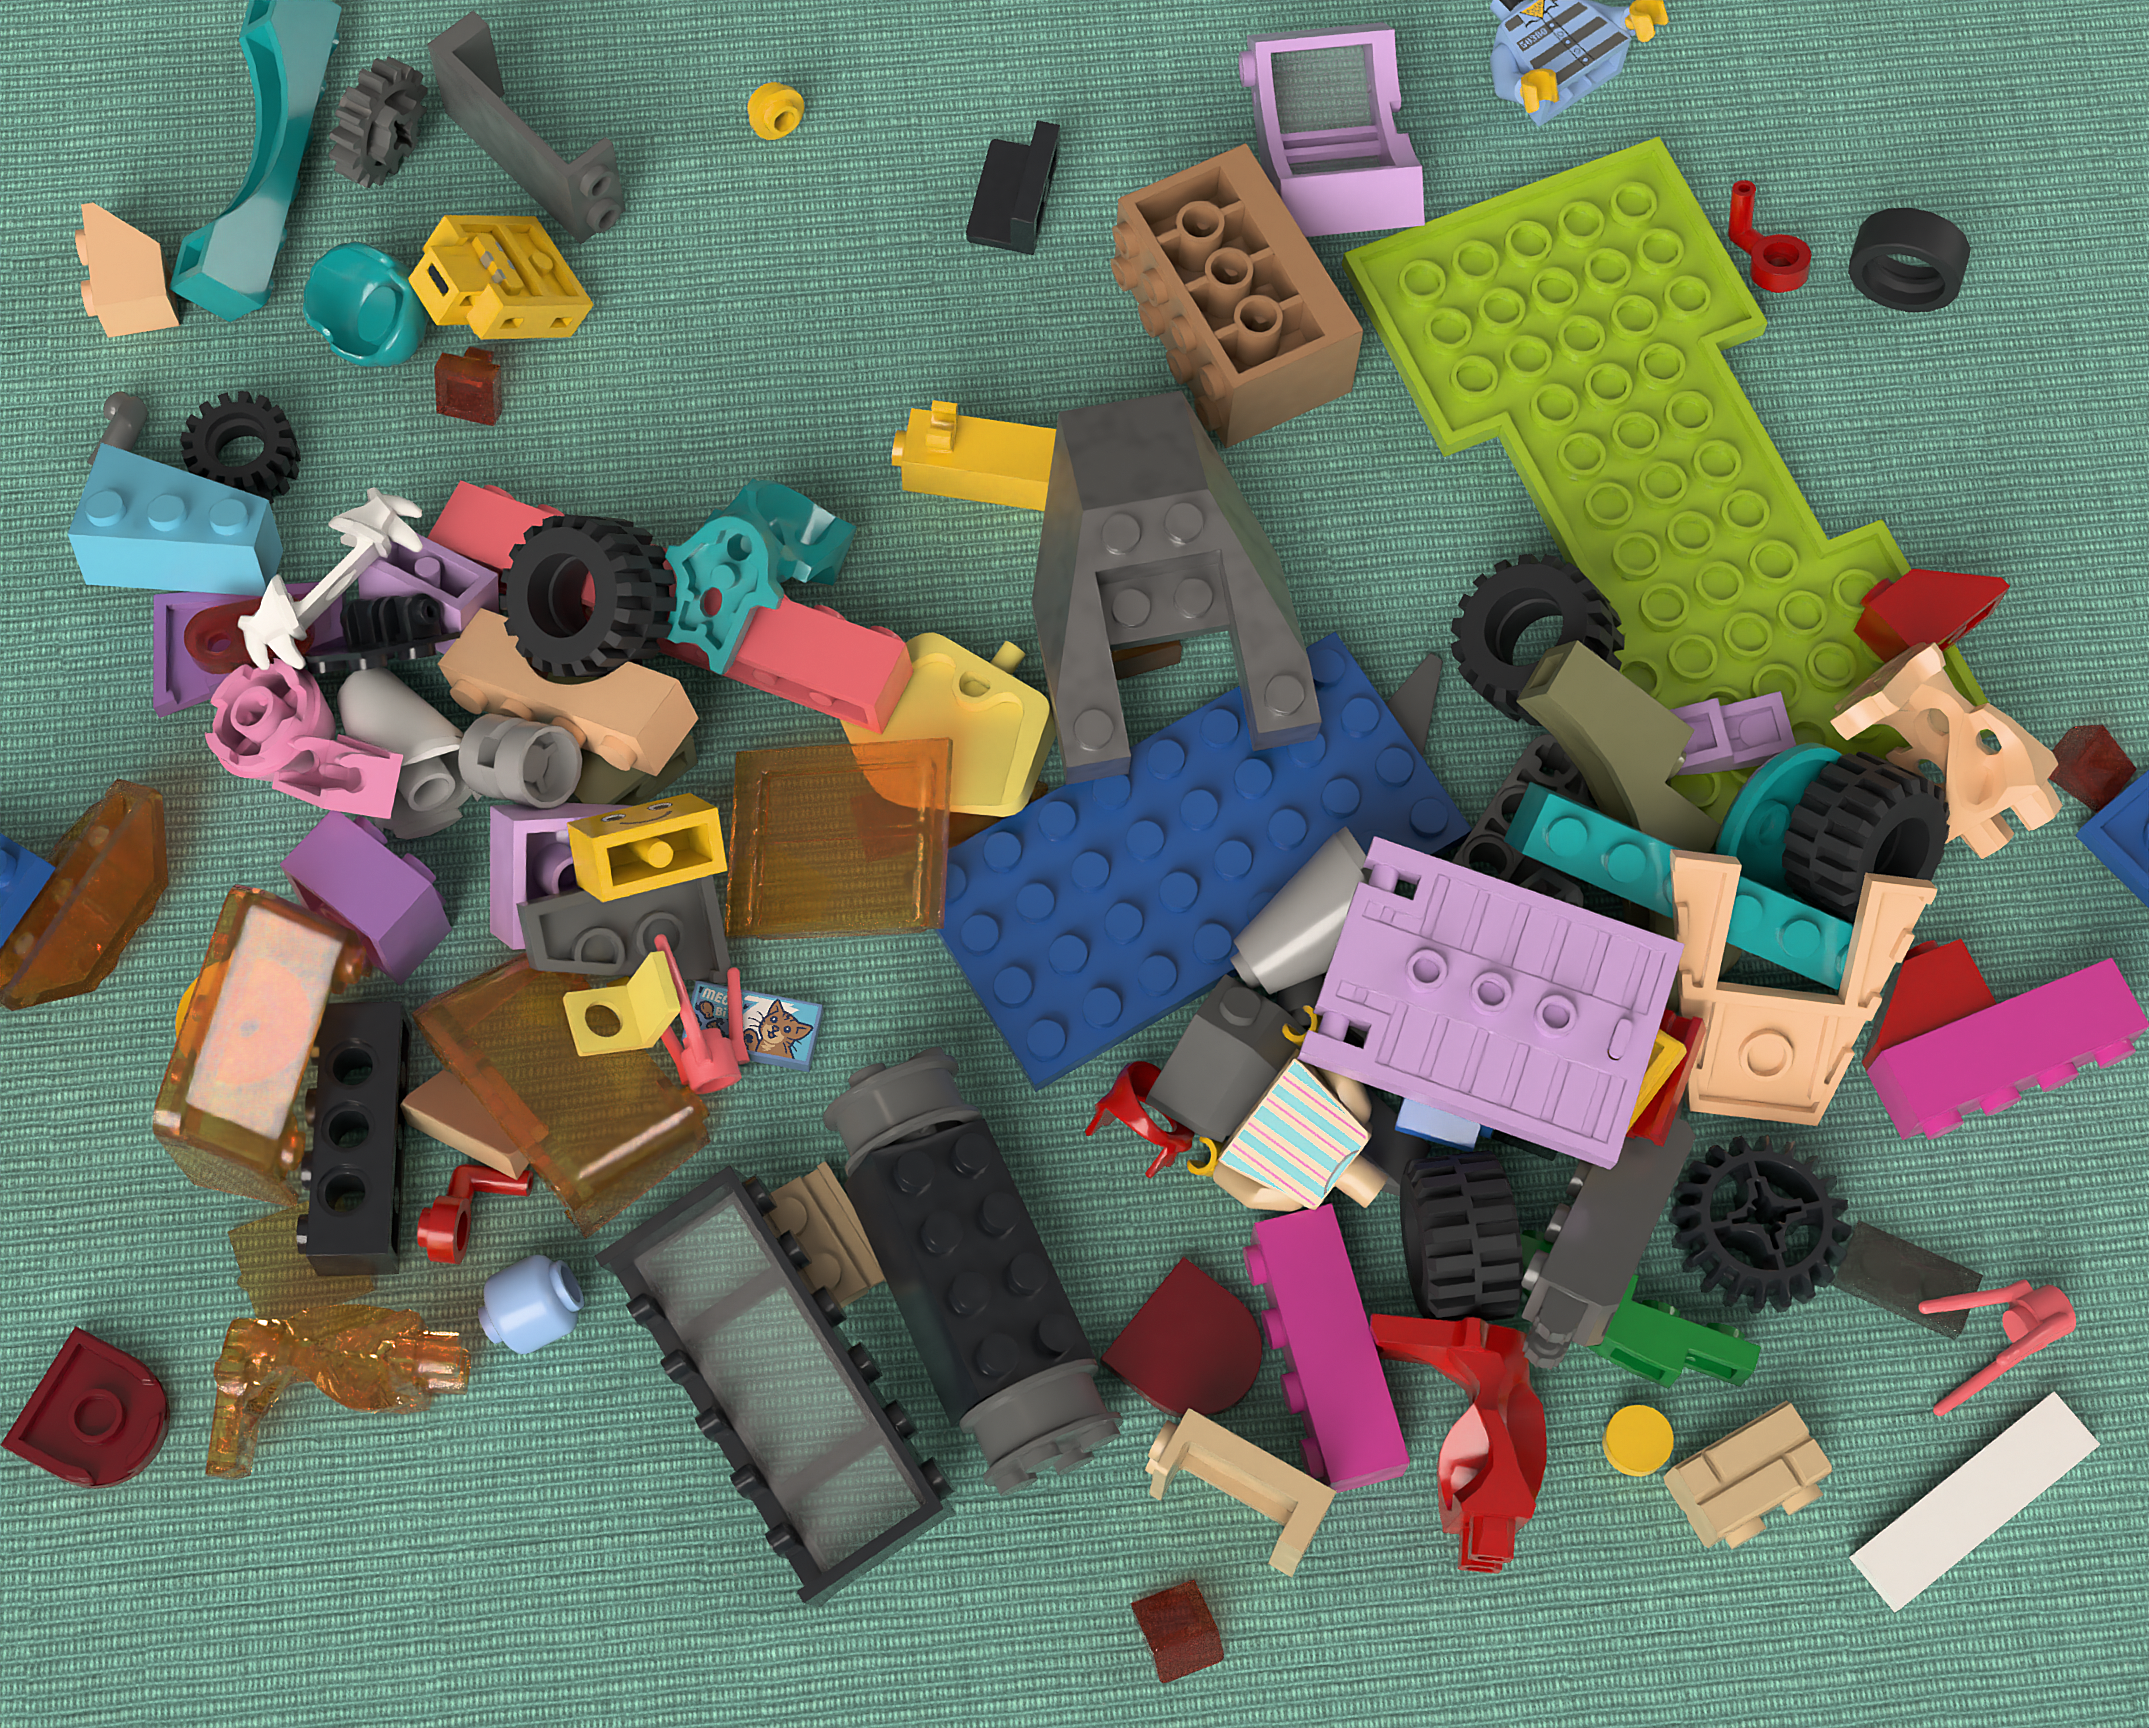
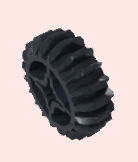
M1768 1134L1758 1138L1753 1151L1742 1135L1732 1139L1728 1152L1718 1144L1713 1145L1705 1153L1706 1163L1694 1160L1686 1170L1689 1181L1679 1182L1673 1192L1674 1197L1682 1205L1672 1208L1669 1213V1222L1684 1229L1677 1232L1671 1239L1672 1248L1692 1250L1693 1253L1682 1263L1683 1272H1695L1702 1268L1707 1275L1699 1286L1701 1293H1709L1717 1284L1721 1285L1726 1289L1723 1295L1725 1307H1733L1741 1295L1746 1296L1747 1306L1751 1314L1761 1312L1765 1307L1767 1297L1778 1313L1788 1310L1792 1305V1296L1802 1304H1806L1815 1297V1286L1826 1288L1835 1279L1834 1272L1830 1266H1840L1846 1260L1847 1251L1838 1243L1849 1238L1852 1226L1836 1218L1846 1212L1848 1200L1829 1198L1828 1193L1837 1185V1176L1830 1175L1818 1179L1813 1174L1819 1164L1818 1155L1808 1157L1803 1164L1793 1159L1797 1152L1795 1141L1786 1142L1779 1153L1773 1152L1772 1141ZM1735 1181L1738 1191L1733 1198L1735 1211L1726 1213L1721 1221L1711 1223L1710 1204L1713 1192L1724 1184ZM1768 1183L1781 1188L1793 1199H1784L1777 1196L1771 1191ZM1754 1214L1756 1221L1760 1224L1750 1225L1747 1220ZM1769 1223L1770 1226H1774L1765 1234L1761 1224ZM1807 1225L1809 1237L1806 1255L1800 1263L1786 1268L1782 1257L1787 1251L1785 1236L1792 1235L1798 1227ZM1725 1248H1735L1742 1251L1748 1256L1753 1267L1738 1261Z

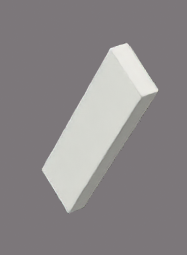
M2054 1391L1856 1551L1849 1559L1895 1613L2100 1446V1443Z

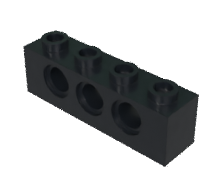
M402 1001L322 1003L321 1026H313L310 1030V1061L312 1066H318L317 1088H308L305 1097L306 1123L308 1128H314L313 1150L303 1151L301 1159L302 1187L304 1191L310 1190L308 1214H300L298 1217L297 1248L300 1255L306 1254L308 1261L318 1276L399 1274L407 1121L400 1104L409 1094L412 1024ZM358 1067L372 1068L369 1077L363 1082L356 1085L343 1084L345 1076L351 1070ZM356 1128L369 1130L367 1137L359 1145L351 1148L339 1146L341 1138L348 1131ZM350 1191H362L365 1193L363 1201L357 1208L347 1212L335 1210L337 1201L345 1193Z

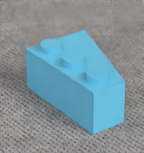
M104 443L100 444L68 531V537L86 585L264 596L271 579L277 573L283 553V547L268 499Z

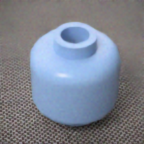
M541 1254L531 1255L491 1275L487 1279L483 1289L485 1305L478 1309V1317L484 1332L494 1344L503 1341L516 1353L527 1354L574 1331L578 1321V1310L584 1307V1297L575 1275L562 1260L553 1262Z

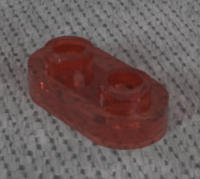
M292 596L294 602L300 601ZM263 597L206 608L190 619L184 631V644L191 659L198 668L211 674L232 673L244 664L249 665L251 668H258L246 649L244 632L237 625L241 615L253 616L260 609ZM314 622L305 630L307 638L303 641L294 638L295 645L300 654H305L314 642L316 632ZM220 640L231 641L227 649L220 652L211 651L216 642ZM268 646L269 663L274 664L273 658H280Z

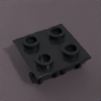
M424 593L407 596L377 597L365 600L354 599L348 602L340 613V623L345 630L347 645L301 655L305 659L308 671L311 674L346 669V660L348 661L349 671L367 670L387 666V660L396 658L395 652L398 653L399 660H411L437 655L435 643L460 638V632L441 633L439 623L441 615L440 606L434 599Z

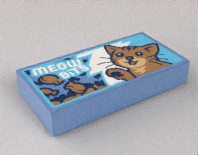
M696 980L691 1004L700 1029L719 1028L723 1038H729L728 986ZM741 989L743 1034L750 1061L810 1072L824 1013L823 1005ZM684 1028V1030H683V1034H682V1038H681V1043H682L683 1048H684L683 1039H684L685 1037H687L685 1028Z

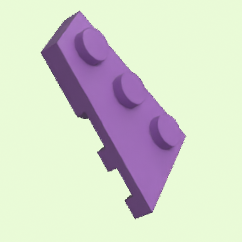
M320 582L285 584L287 592L291 594L293 601L297 602L302 601ZM346 590L305 630L307 638L303 641L294 638L295 645L300 654L347 645L345 630L340 623V613L347 604ZM204 592L154 595L153 708L159 718L211 699L223 680L241 665L247 664L253 669L258 668L246 649L244 632L237 625L241 615L253 616L260 609L263 596ZM268 646L269 663L274 664L273 658H280Z

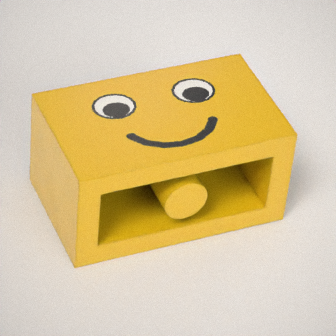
M685 793L567 822L577 885L602 902L727 871L718 809L692 793Z

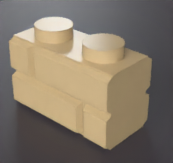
M1786 1400L1673 1466L1663 1478L1665 1485L1681 1510L1686 1513L1687 1520L1703 1545L1710 1548L1725 1539L1730 1548L1734 1549L1767 1529L1760 1517L1781 1505L1788 1516L1823 1496L1824 1494L1817 1484L1833 1471L1832 1465L1815 1439L1810 1437L1808 1428L1792 1403Z

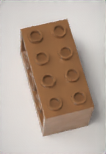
M1246 143L1118 198L1117 225L1112 227L1113 238L1116 243L1115 257L1110 260L1115 280L1124 292L1131 290L1139 303L1138 312L1146 332L1152 338L1156 336L1160 338L1167 350L1166 359L1173 377L1181 385L1187 383L1195 396L1194 405L1200 422L1208 432L1216 431L1225 448H1229L1352 392L1363 329Z

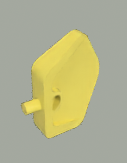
M934 632L922 633L910 639L906 644L913 674L882 735L839 719L866 779L873 789L886 800L905 807L1000 817L1015 815L1022 811L1029 801L1057 735L1053 711L1048 699L1041 692L1012 676L1026 654L1013 643L1005 641L989 663L943 635Z

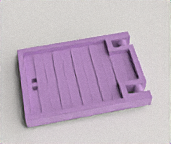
M1374 836L1363 867L1373 870L1368 885L1362 882L1357 884L1313 1013L1323 1016L1318 1033L1310 1030L1307 1031L1297 1059L1611 1170L1618 1162L1685 944ZM1398 879L1417 885L1412 900L1393 894ZM1348 1026L1367 1032L1362 1048L1343 1042ZM1608 1050H1609V1054H1610L1611 1057H1613V1058H1615V1059H1619V1060H1612V1059L1608 1056Z

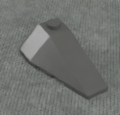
M1225 974L1193 1016L1148 1093L1145 1102L1198 1135L1223 1143L1226 1135L1231 1136L1294 1051L1301 1049V1047L1284 1036L1282 1032L1284 1024L1287 1023L1295 1028L1300 1035L1305 1034L1307 1030L1282 1007ZM1364 1084L1372 1104L1371 1117L1368 1121L1373 1128L1371 1138L1359 1154L1389 1176L1380 1191L1400 1196V1183L1406 1163L1412 1159L1426 1158L1432 1147L1423 1138L1394 1130L1397 1114Z

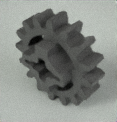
M390 56L387 57L386 61L379 58L374 59L371 72L364 68L359 71V84L356 88L348 86L338 104L340 108H337L335 115L340 118L339 126L334 128L329 135L330 139L337 142L329 153V158L337 162L334 168L335 172L366 188H370L372 183L379 186L383 185L387 172L396 175L399 168L398 160L401 156L409 158L419 141L417 137L420 136L422 130L417 127L418 119L427 112V107L420 104L428 92L427 87L421 85L422 73Z

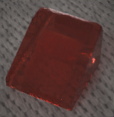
M2103 724L2074 726L2067 731L2051 751L2058 762V766L2049 776V779L2091 810L2098 813L2116 797L2136 772L2137 768Z
M1195 1579L1130 1603L1160 1682L1168 1683L1215 1665L1224 1659L1219 1630Z

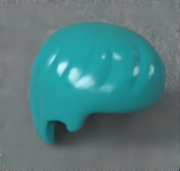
M362 242L343 243L330 249L314 263L310 270V278L304 288L303 314L307 323L326 338L333 353L358 366L389 368L409 360L416 353L418 346L424 339L430 314L408 280L413 271L384 251Z

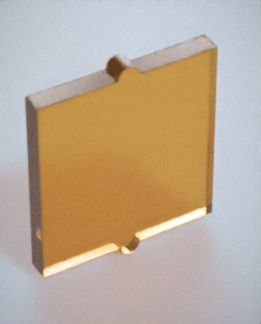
M341 1196L335 1205V1210L347 1212L346 1205ZM309 1200L227 1232L242 1274L238 1278L237 1284L243 1291L248 1292L263 1334L375 1291L370 1275L318 1276L308 1261L306 1254H299L297 1248V1221L300 1214H308Z

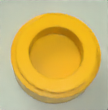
M1630 1405L1619 1410L1607 1423L1602 1436L1603 1450L1611 1465L1618 1471L1635 1477L1650 1475L1657 1471L1670 1457L1674 1445L1673 1431L1667 1419L1654 1408L1645 1405Z

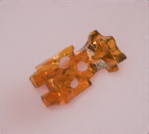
M340 1304L304 1308L285 1319L236 1317L229 1325L221 1356L215 1362L213 1376L217 1382V1395L205 1474L208 1477H221L226 1480H238L251 1476L260 1421L269 1412L281 1393L294 1383L312 1382L332 1401L345 1408L362 1413H399L402 1415L430 1410L432 1393L467 1395L471 1353L468 1349H462V1338L459 1333L430 1331L420 1313L410 1309L396 1312L388 1308L364 1304Z

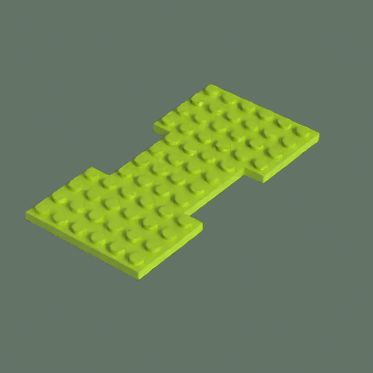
M1659 136L1425 222L1424 226H1415L1343 253L1341 266L1443 457L1498 437L1565 562H1570L1579 568L1611 602V607L1618 613L1622 623L1617 627V630L1624 636V650L1614 652V655L1622 662L1619 670L1622 675L1668 710L1718 698L1720 706L1781 691L1796 746L1805 743H1819L1836 750L1842 755L1848 753L1856 755L1858 751L1868 752L1886 761L1888 759L1885 755L1897 746L1903 748L1910 746L1906 739L1889 725H1870L1865 730L1846 740L1838 733L1830 721L1837 713L1834 705L1885 665L1853 631L1865 610L1860 604L1861 600L1883 579L1889 578L1895 583L1908 573L1911 567L1883 519L1829 540L1826 537L1720 352L1762 336L1768 322ZM1954 644L1943 653L1946 662L1943 669L1950 678L1954 688L1975 707L1989 703L1957 646ZM1989 729L1981 730V739L1992 736L1995 733ZM1922 759L1919 761V765L1926 763L1930 760ZM1761 765L1713 773L1675 775L1665 783L1722 825L1733 799L1744 783ZM1717 839L1715 840V842H1714V844H1713V846H1712V848H1714V849H1715V847H1716V841H1717Z

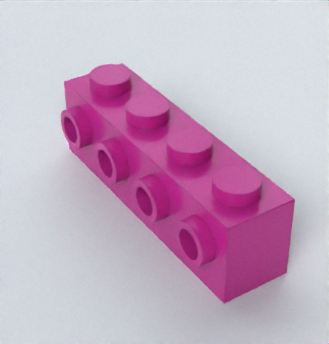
M2111 957L1886 1049L1880 1053L1866 1072L1901 1139L1905 1140L1924 1132L1927 1139L1932 1140L1960 1127L1964 1123L1961 1117L1982 1108L1985 1115L1990 1116L2013 1106L2022 1099L2019 1092L2039 1084L2043 1092L2057 1089L2078 1077L2077 1068L2096 1061L2100 1069L2123 1061L2136 1052L2133 1043L2149 1028V1022Z
M1332 1203L1319 1206L1316 1210L1307 1209L1254 1223L1250 1238L1251 1245L1243 1247L1244 1262L1252 1286L1263 1284L1270 1308L1261 1311L1264 1332L1271 1350L1282 1349L1288 1373L1280 1375L1283 1397L1290 1415L1301 1414L1307 1434L1306 1439L1299 1440L1300 1454L1306 1474L1313 1479L1319 1478L1322 1484L1335 1490L1336 1494L1403 1476L1410 1464V1459Z

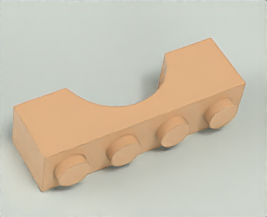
M483 608L478 610L460 634V638L455 640L438 662L439 668L452 687L450 690L451 697L467 711L474 714H481L482 711L491 714H503L523 718L527 721H538L561 726L573 734L580 749L583 748L601 755L608 763L624 771H628L633 767L657 777L699 719L679 679L629 661L610 674L587 683L566 685L547 681L548 672H542L532 666L533 657H522L516 650L515 646L519 639L517 636H508L504 626V622L509 618Z

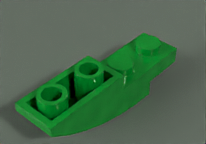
M1524 1230L1520 1234L1523 1277L1537 1248L1550 1254L1554 1246L1553 1243L1543 1239L1545 1235L1543 1232ZM1635 1274L1631 1278L1602 1343L1587 1346V1348L1628 1372L1668 1389L1681 1375L1683 1367L1741 1387L1754 1373L1761 1346L1745 1341V1334L1729 1325L1710 1322L1705 1327L1680 1318L1681 1312L1667 1303L1656 1300H1643L1642 1304L1632 1301L1639 1278ZM1523 1287L1522 1292L1530 1298L1532 1291Z

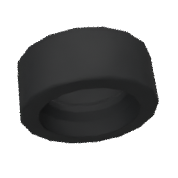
M1910 207L1888 208L1871 214L1861 224L1850 258L1848 274L1855 288L1868 299L1882 306L1909 313L1931 312L1947 307L1958 297L1969 261L1971 247L1965 234L1957 226L1937 214ZM1887 254L1915 257L1933 267H1917L1903 264L1888 257Z

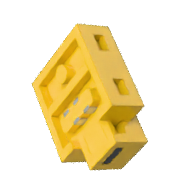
M444 215L422 248L425 253L408 278L410 285L436 325H470L480 340L571 337L594 306L536 216Z

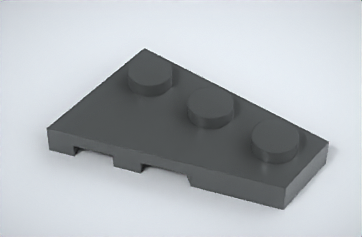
M713 875L606 902L600 901L580 887L516 903L529 967L535 970L633 976L649 953L657 951L654 939L658 934H663L668 940L683 980L728 984L727 972L731 968Z

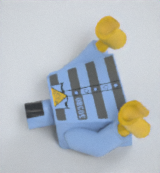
M1493 0L1490 10L1502 22L1497 28L1490 56L1495 94L1500 99L1522 104L1538 127L1542 126L1622 72L1631 41L1630 36L1636 35L1639 41L1648 42L1655 35L1653 25H1666L1669 22L1664 1L1635 0L1630 6L1612 7L1593 0H1534L1532 2L1530 0Z

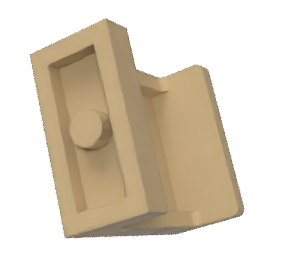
M1188 1408L1179 1426L1169 1420L1166 1421L1149 1451L1148 1457L1150 1460L1145 1468L1146 1472L1153 1475L1149 1495L1160 1501L1163 1499L1179 1470H1186L1283 1525L1285 1528L1275 1545L1268 1564L1290 1577L1296 1571L1336 1494L1335 1490Z

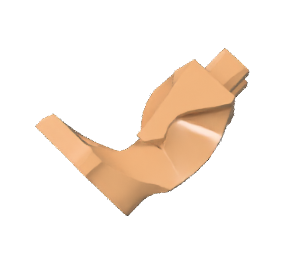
M1921 642L1887 662L1846 697L1838 701L1834 705L1837 713L1830 722L1846 740L1865 730L1870 725H1889L1895 728L1910 744V746L1905 748L1897 746L1885 755L1889 762L1924 778L1926 777L1918 768L1919 761L1928 759L1942 770L1945 780L1943 783L1935 785L1941 787L1945 793L1944 802L1949 804L1950 811L1947 824L1950 825L1949 835L1945 843L1961 836L1965 843L1983 859L2001 849L2015 834L2000 815V812L2006 808L2011 807L2028 831L2035 830L2051 821L2057 815L2063 805L2047 779L2058 766V762L2053 752L2029 734L2010 716L1990 703L1975 707L1954 688L1950 678L1943 669L1946 662L1940 648L1935 642L1928 645L1925 642ZM1989 729L1995 733L2002 747L2000 751H1996L1982 742L1981 730Z

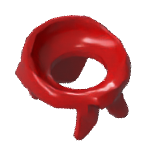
M1132 1061L1126 1064L1119 1073L1112 1089L1095 1104V1115L1084 1132L1086 1136H1092L1102 1125L1109 1126L1118 1118L1141 1137L1153 1144L1164 1147L1145 1172V1175L1151 1179L1164 1166L1171 1167L1175 1163L1179 1152L1183 1153L1192 1148L1195 1132L1161 1111L1159 1112L1169 1121L1173 1131H1164L1156 1125L1145 1112L1140 1102L1147 1104L1145 1102L1147 1095L1160 1075L1161 1070L1154 1064L1145 1061Z

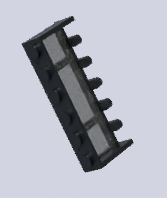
M729 1165L595 1255V1258L602 1268L617 1275L631 1301L626 1303L627 1309L638 1325L650 1330L665 1355L660 1360L663 1369L674 1383L685 1388L700 1413L695 1417V1421L701 1432L708 1440L718 1443L735 1472L729 1475L734 1487L743 1498L753 1501L770 1529L765 1533L769 1545L779 1557L788 1559L804 1587L796 1591L802 1602L822 1607L840 1590L948 1517L951 1518L956 1515L955 1510L946 1498L954 1493L955 1489L937 1460L931 1457L924 1462L910 1439L919 1432L903 1405L897 1399L888 1404L874 1381L882 1377L883 1374L871 1353L861 1341L852 1346L840 1328L839 1324L844 1322L847 1316L836 1297L826 1285L817 1290L805 1272L804 1268L810 1265L812 1260L801 1241L791 1229L782 1234L769 1213L778 1206L763 1181L756 1174L747 1179L745 1175Z

